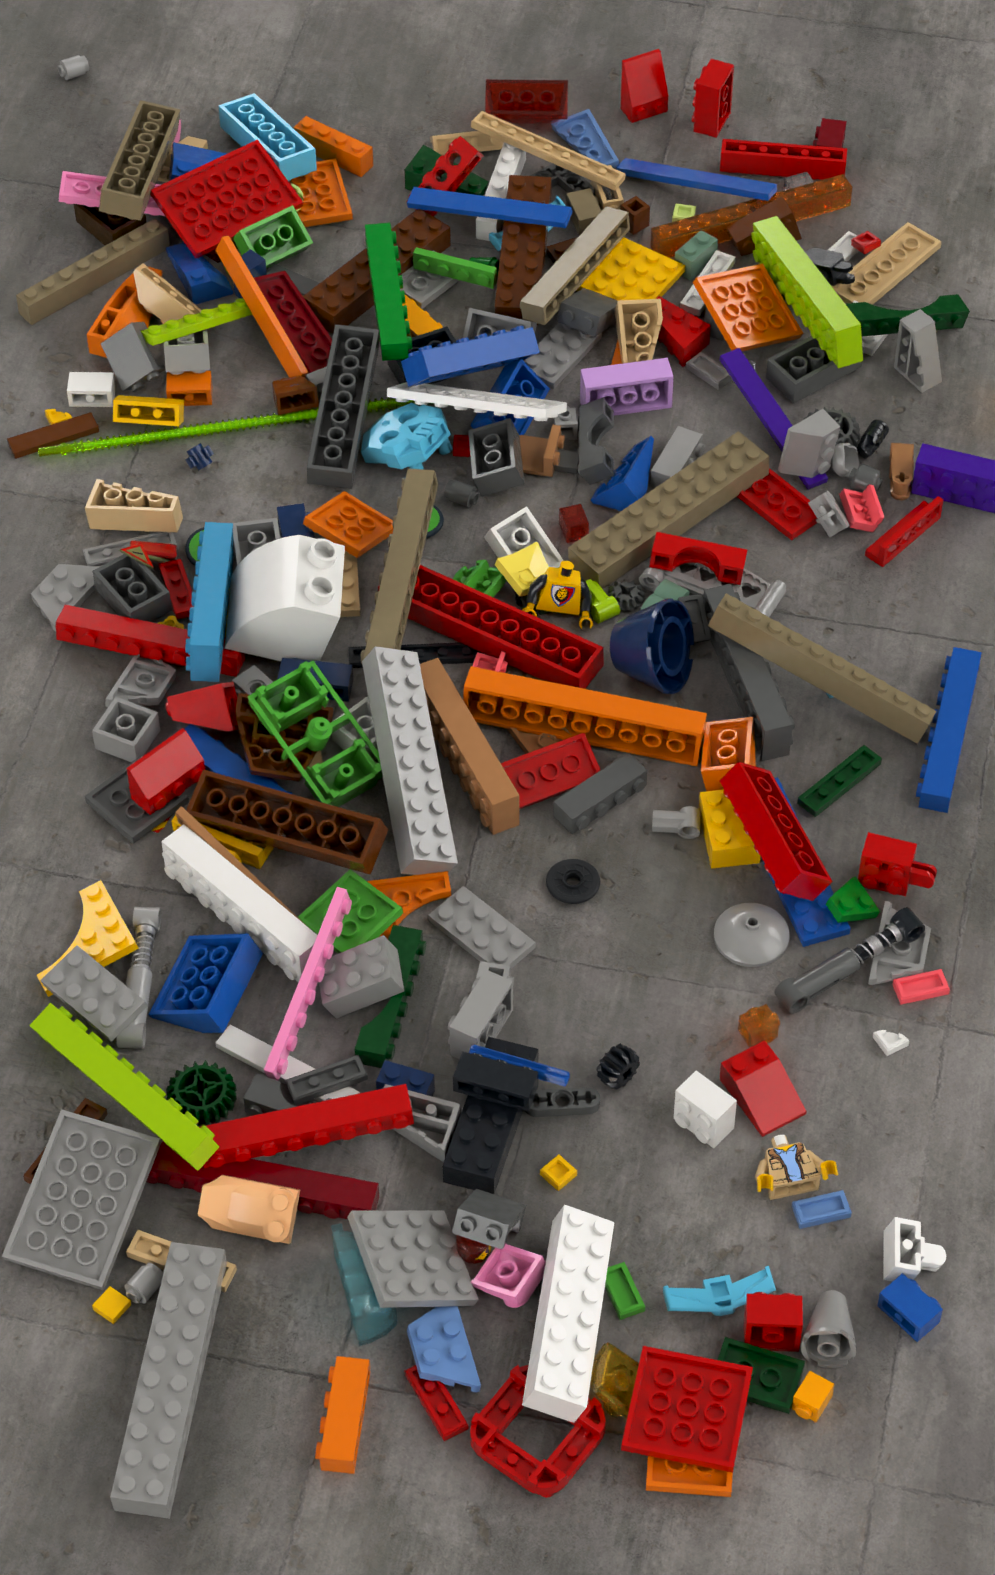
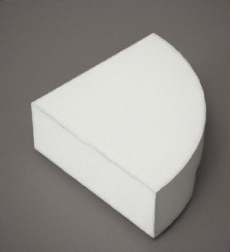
M886 1030L873 1032V1039L886 1056L909 1046V1040L903 1034L886 1032Z

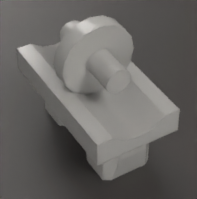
M826 491L808 502L818 518L816 519L817 523H821L830 538L850 525L846 516L836 504L833 495Z

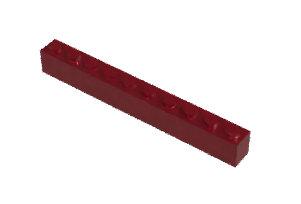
M162 1141L146 1181L151 1184H167L177 1189H193L202 1193L204 1184L214 1181L221 1175L299 1189L300 1195L297 1210L306 1214H322L332 1219H348L347 1217L351 1211H376L380 1197L379 1183L256 1159H249L245 1162L236 1161L215 1168H204L203 1165L197 1171Z

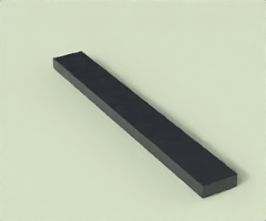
M460 642L401 645L400 649L417 652L420 664L438 658L441 664L474 663L477 652L482 653ZM366 646L349 647V665H353V668H363L361 652L365 650Z

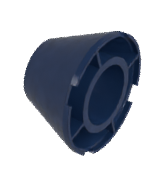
M668 598L619 620L614 625L610 637V656L614 667L618 671L662 693L675 694L679 692L686 684L693 665V659H689L690 645H694V632L690 615L684 604L679 600Z

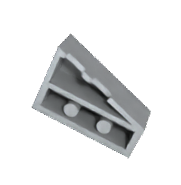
M385 1084L384 1088L392 1087L391 1085ZM408 1090L414 1124L402 1129L394 1128L393 1130L444 1163L461 1115V1105Z

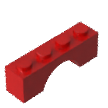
M656 532L649 567L672 572L681 564L699 563L709 567L715 573L718 581L741 585L748 550Z

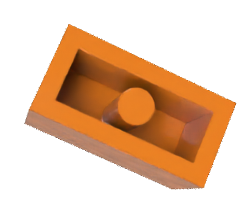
M184 371L183 374L179 375L167 372V398L184 399V406L212 405L213 385L211 371L204 373Z

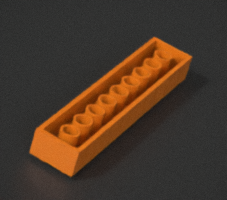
M470 666L463 691V701L477 723L510 729V727L517 728L518 731L537 735L542 733L555 735L557 739L562 740L585 733L589 744L592 746L696 767L699 762L707 713ZM566 727L570 734L562 730L561 728Z

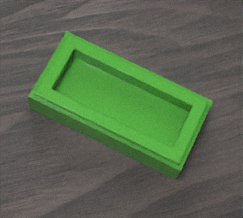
M625 1262L608 1267L605 1289L619 1319L622 1320L645 1312V1305Z

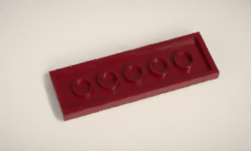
M286 271L255 277L254 280L304 363L308 374L327 367L332 338Z

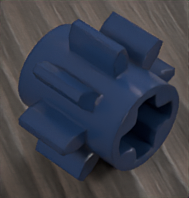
M199 443L187 451L189 457L185 461L190 469L196 466L199 471L212 463L210 457L214 453L209 445L203 447Z

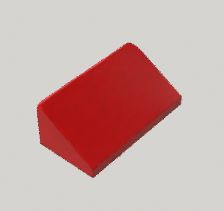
M143 541L130 542V546L142 543L147 555L176 560L177 549L175 544Z

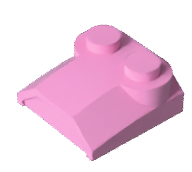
M505 1244L503 1249L495 1248L474 1280L471 1281V1284L477 1289L503 1299L508 1307L517 1308L529 1300L542 1280L546 1262L541 1255Z

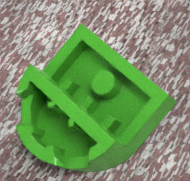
M487 560L476 561L477 565L469 569L464 566L454 575L453 580L491 597H494L507 582L497 568L489 566Z

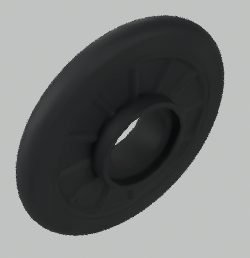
M566 859L550 868L546 876V886L549 893L555 899L567 904H580L596 895L600 888V876L596 868L590 863L580 859ZM569 878H577L580 882L577 885H570L566 881Z

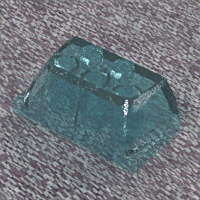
M342 1223L331 1225L333 1253L359 1346L370 1344L386 1336L398 1324L396 1307L380 1308L353 1232L344 1231Z

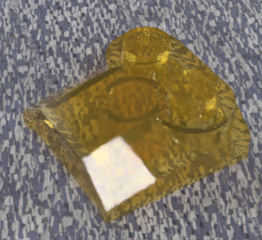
M608 1342L602 1346L594 1357L590 1386L593 1392L603 1401L604 1408L612 1417L623 1416L627 1419L639 1363Z

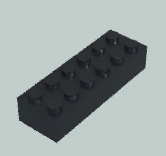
M488 1037L485 1048L537 1063L539 1061V1049L493 1037ZM468 1095L442 1166L443 1183L471 1190L479 1189L495 1194L523 1110Z

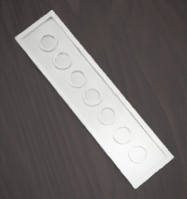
M406 382L387 388V397L396 398L395 401L397 402L414 400L415 404L418 405L434 403L435 407L440 408L450 405L454 406L455 410L472 408L476 413L494 411V415L505 416L507 413L514 414V418H527V416L534 417L535 421H547L548 418L558 417V414L567 411V402L440 385L421 384L408 387Z

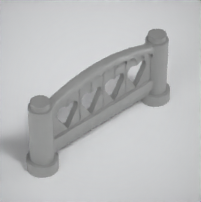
M688 563V565H694L697 568L686 573H680L679 566L672 572L650 567L646 568L639 577L640 584L648 591L654 592L658 585L664 579H667L689 590V593H701L702 598L704 597L705 589L722 586L721 581H718L717 577L701 581V570H707L709 573L714 572L709 567L699 563ZM744 569L741 585L733 586V590L738 592L741 602L770 617L786 593V584L781 580H775L771 584L767 583L754 573ZM749 586L751 589H757L760 592L745 598L743 597L742 587Z

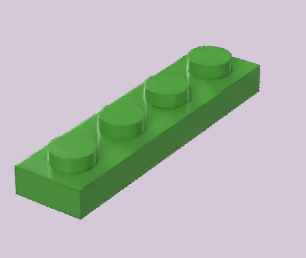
M417 247L413 252L414 269L492 289L497 284V267Z

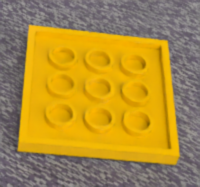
M623 237L576 291L586 288L618 301L656 299L658 296L662 297L682 276L686 265Z

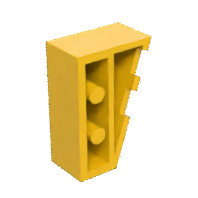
M724 790L700 792L699 810L701 812V824L711 869L760 863L761 856L755 851L752 839L744 831V825L741 819L734 813V807L731 801L724 795Z

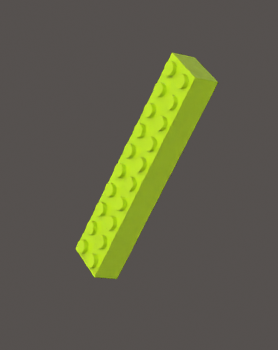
M777 216L754 222V232L751 233L755 244V250H753L755 261L765 266L780 294H783L787 304L793 307L795 315L802 319L804 327H808L812 337L817 339L820 348L826 351L829 360L833 361L838 369L863 361L860 322Z

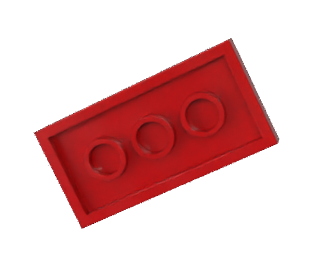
M770 468L767 476L754 482L751 487L745 491L742 490L737 496L791 541L817 524L816 519L818 518L808 504L810 500Z
M585 733L501 763L519 794V809L570 791L601 771Z

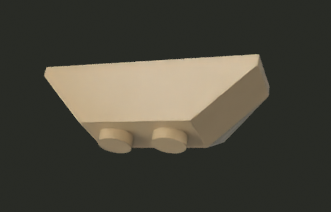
M141 264L134 270L139 302L147 312L155 314L162 324H165L168 320L181 319L187 314L201 313V309L157 273L150 270L145 264Z

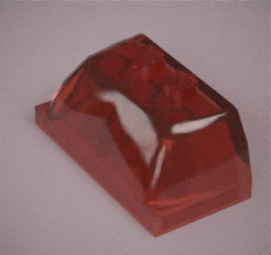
M486 79L485 112L509 123H555L560 119H567L568 80Z

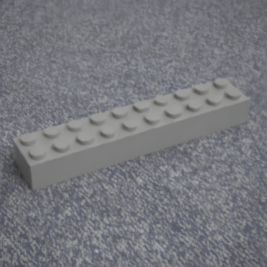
M375 646L362 661L400 873L412 875L444 871L449 873L458 864L418 653Z
M175 1242L170 1244L110 1496L114 1511L170 1519L221 1294L222 1281L226 1272L227 1260L225 1249Z

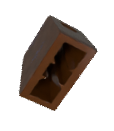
M305 377L282 378L272 382L274 403L278 415L319 407L317 386Z

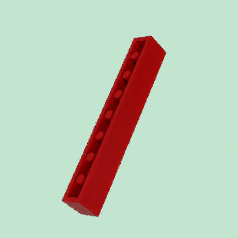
M66 604L56 620V640L133 656L140 654L142 658L163 660V662L186 666L187 656L190 657L185 652L186 638L190 639L187 636V629ZM225 637L220 674L237 677L244 663L245 653L225 649Z
M402 1084L206 1125L215 1134L213 1140L220 1147L207 1160L204 1168L220 1167L236 1161L245 1162L260 1156H273L279 1152L297 1151L303 1147L325 1145L332 1141L350 1140L360 1135L378 1134L384 1130L402 1129L408 1125H413L414 1119L407 1085Z

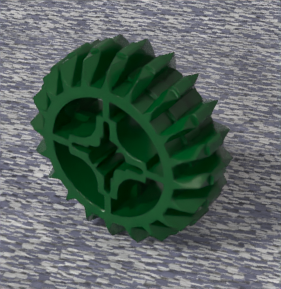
M206 1060L203 1065H198L194 1061L193 1067L184 1065L183 1072L176 1070L175 1077H170L169 1086L166 1088V1100L168 1101L170 1098H173L182 1107L181 1113L185 1114L186 1111L191 1113L199 1121L196 1124L198 1127L201 1123H205V1125H210L212 1121L219 1123L220 1117L227 1119L228 1111H233L234 1103L237 1100L236 1084L233 1082L231 1074H227L225 1067L219 1069L216 1062L208 1066ZM200 1089L202 1090V1095L204 1096V1099L201 1098V1094L199 1093Z

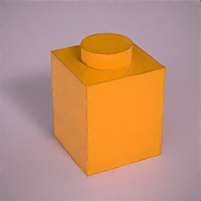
M809 1371L793 1397L792 1410L803 1419H811L817 1422L832 1398L834 1383Z

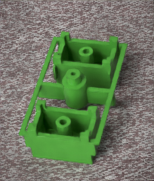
M313 660L303 662L299 665L298 669L267 686L262 685L258 687L256 692L247 696L250 707L269 734L274 736L284 749L281 756L282 759H291L305 779V785L318 802L340 807L376 786L378 780L383 777L377 749ZM311 667L324 685H319L317 680L310 672ZM329 691L345 715L331 723L323 717L312 719L303 739L288 747L279 732L320 710L322 705L325 708L329 702L327 697ZM351 722L362 738L359 740L355 739L351 747L325 762L317 763L311 768L308 766L304 770L294 755L305 748L312 751L324 749L331 733ZM366 745L369 747L371 752L379 761L377 764L373 761L371 756L366 751Z

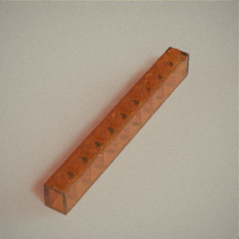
M842 174L775 193L769 201L753 199L651 228L650 247L653 251L670 258L675 256V252L701 230L717 238L718 244L730 241L731 239L726 229L728 225L781 196L792 210L796 222L851 206L853 187L845 175Z

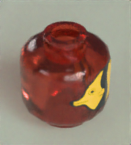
M459 1235L456 1237L457 1252L469 1264L481 1263L491 1253V1246Z

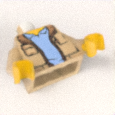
M777 1135L771 1140L773 1148L767 1149L765 1158L759 1162L755 1180L757 1182V1191L761 1192L762 1188H768L769 1198L773 1200L819 1190L820 1175H822L823 1180H827L829 1174L837 1176L838 1170L835 1161H823L812 1151L806 1150L803 1143L789 1144L785 1135Z

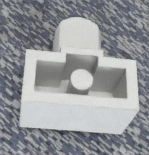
M895 1217L885 1228L883 1280L893 1282L902 1273L907 1278L914 1280L921 1272V1269L936 1272L945 1262L946 1252L944 1248L940 1245L925 1243V1237H921V1222Z

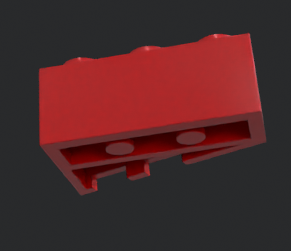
M658 296L656 299H661L663 320L657 340L660 343L663 342L668 348V352L671 355L674 354L678 358L679 364L684 367L686 362L710 344L711 325Z

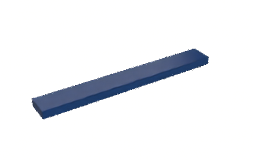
M625 158L616 167V170L625 173L628 177L769 201L777 191V184L629 158Z
M413 187L407 201L408 208L561 228L567 227L573 213L572 207L418 187Z

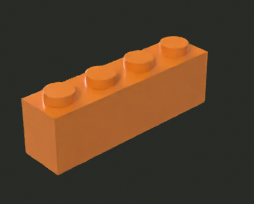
M307 116L294 126V130L315 148L317 157L323 160L336 158L338 167L359 177H362L373 167L372 146Z
M336 1356L335 1366H330L328 1383H332L331 1391H326L324 1408H328L327 1416L321 1417L320 1433L323 1434L322 1442H317L315 1459L320 1460L322 1471L355 1473L371 1374L370 1359Z

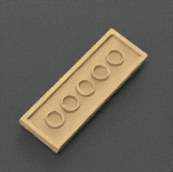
M907 222L885 240L880 247L873 250L856 264L852 271L848 272L852 275L854 274V283L848 285L837 283L832 288L845 304L853 303L855 300L873 305L940 249L941 241Z

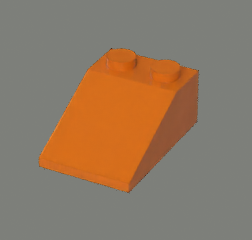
M753 717L710 721L705 724L701 774L706 791L724 790L719 780L738 761L756 766Z

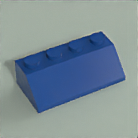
M521 358L504 366L490 392L545 399L550 388ZM487 411L486 413H477L470 426L475 429L511 418L518 434L524 435L534 417L514 418V414L509 413L505 416L494 415V411Z

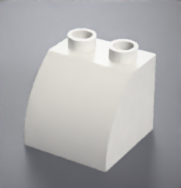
M295 535L266 543L248 554L239 563L231 576L225 649L282 661V658L320 661L340 619L345 546L333 543L327 539Z

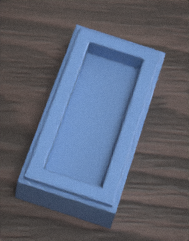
M843 1190L792 1202V1209L799 1229L850 1218L852 1214Z

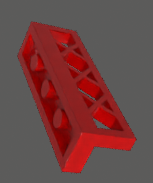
M937 496L930 503L922 501L870 545L865 551V556L881 567H884L941 518L943 499Z

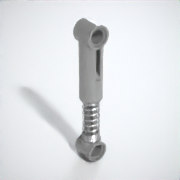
M134 907L133 931L135 932V942L139 949L132 953L131 968L127 971L126 986L146 1002L147 1007L117 1036L118 1048L144 1049L146 1018L152 981V972L149 966L151 965L150 960L152 959L151 954L154 947L152 943L154 942L155 934L160 932L161 929L160 907Z

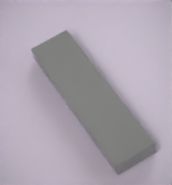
M156 532L83 549L82 551L87 566L100 567L123 555L124 553L119 550L130 547L131 541L175 544L178 550L173 532Z

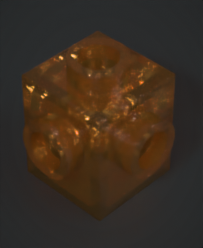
M767 1004L753 1007L746 1013L739 1015L738 1031L749 1048L764 1040L769 1044L778 1037L780 1020L776 1012H772Z

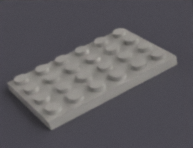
M61 1109L2 1258L6 1261L104 1290L160 1148V1138Z

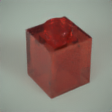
M581 504L559 508V525L566 543L578 541L589 534V522Z

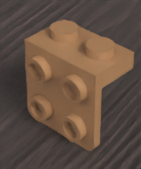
M552 424L549 439L519 435L523 473L553 477L555 465L558 466L560 462L559 450L563 449L565 436L561 435V426Z

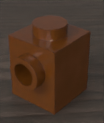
M635 196L620 205V210L629 212L630 233L634 235L649 226L650 206L639 197Z

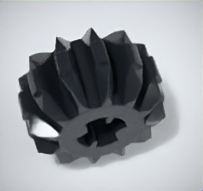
M620 1043L616 1047H611L610 1051L605 1053V1056L600 1059V1064L596 1070L601 1082L617 1090L621 1086H626V1083L632 1080L633 1075L637 1073L636 1069L640 1066L639 1056L634 1050Z

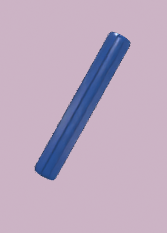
M472 1045L469 1053H477L489 1059L503 1060L508 1064L519 1067H529L534 1071H538V1079L557 1085L566 1086L570 1078L568 1071L482 1046Z

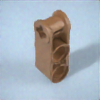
M891 443L890 494L896 500H905L910 497L914 469V444Z

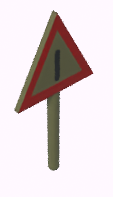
M142 543L119 550L152 569L154 567L150 560L161 563L172 561L147 555Z

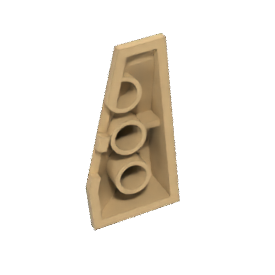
M661 299L617 301L615 317L622 364L652 360L663 320Z

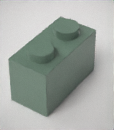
M701 230L675 252V261L686 265L685 272L682 274L683 277L691 281L702 272L718 248L717 238Z

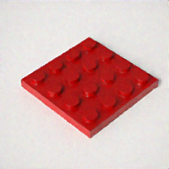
M643 1346L621 1451L733 1473L753 1367Z

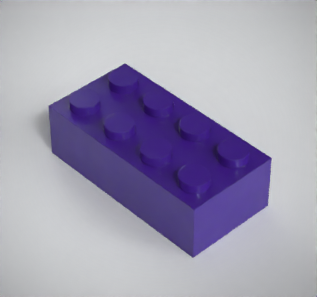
M922 443L915 463L911 493L933 499L939 496L946 502L995 513V460Z

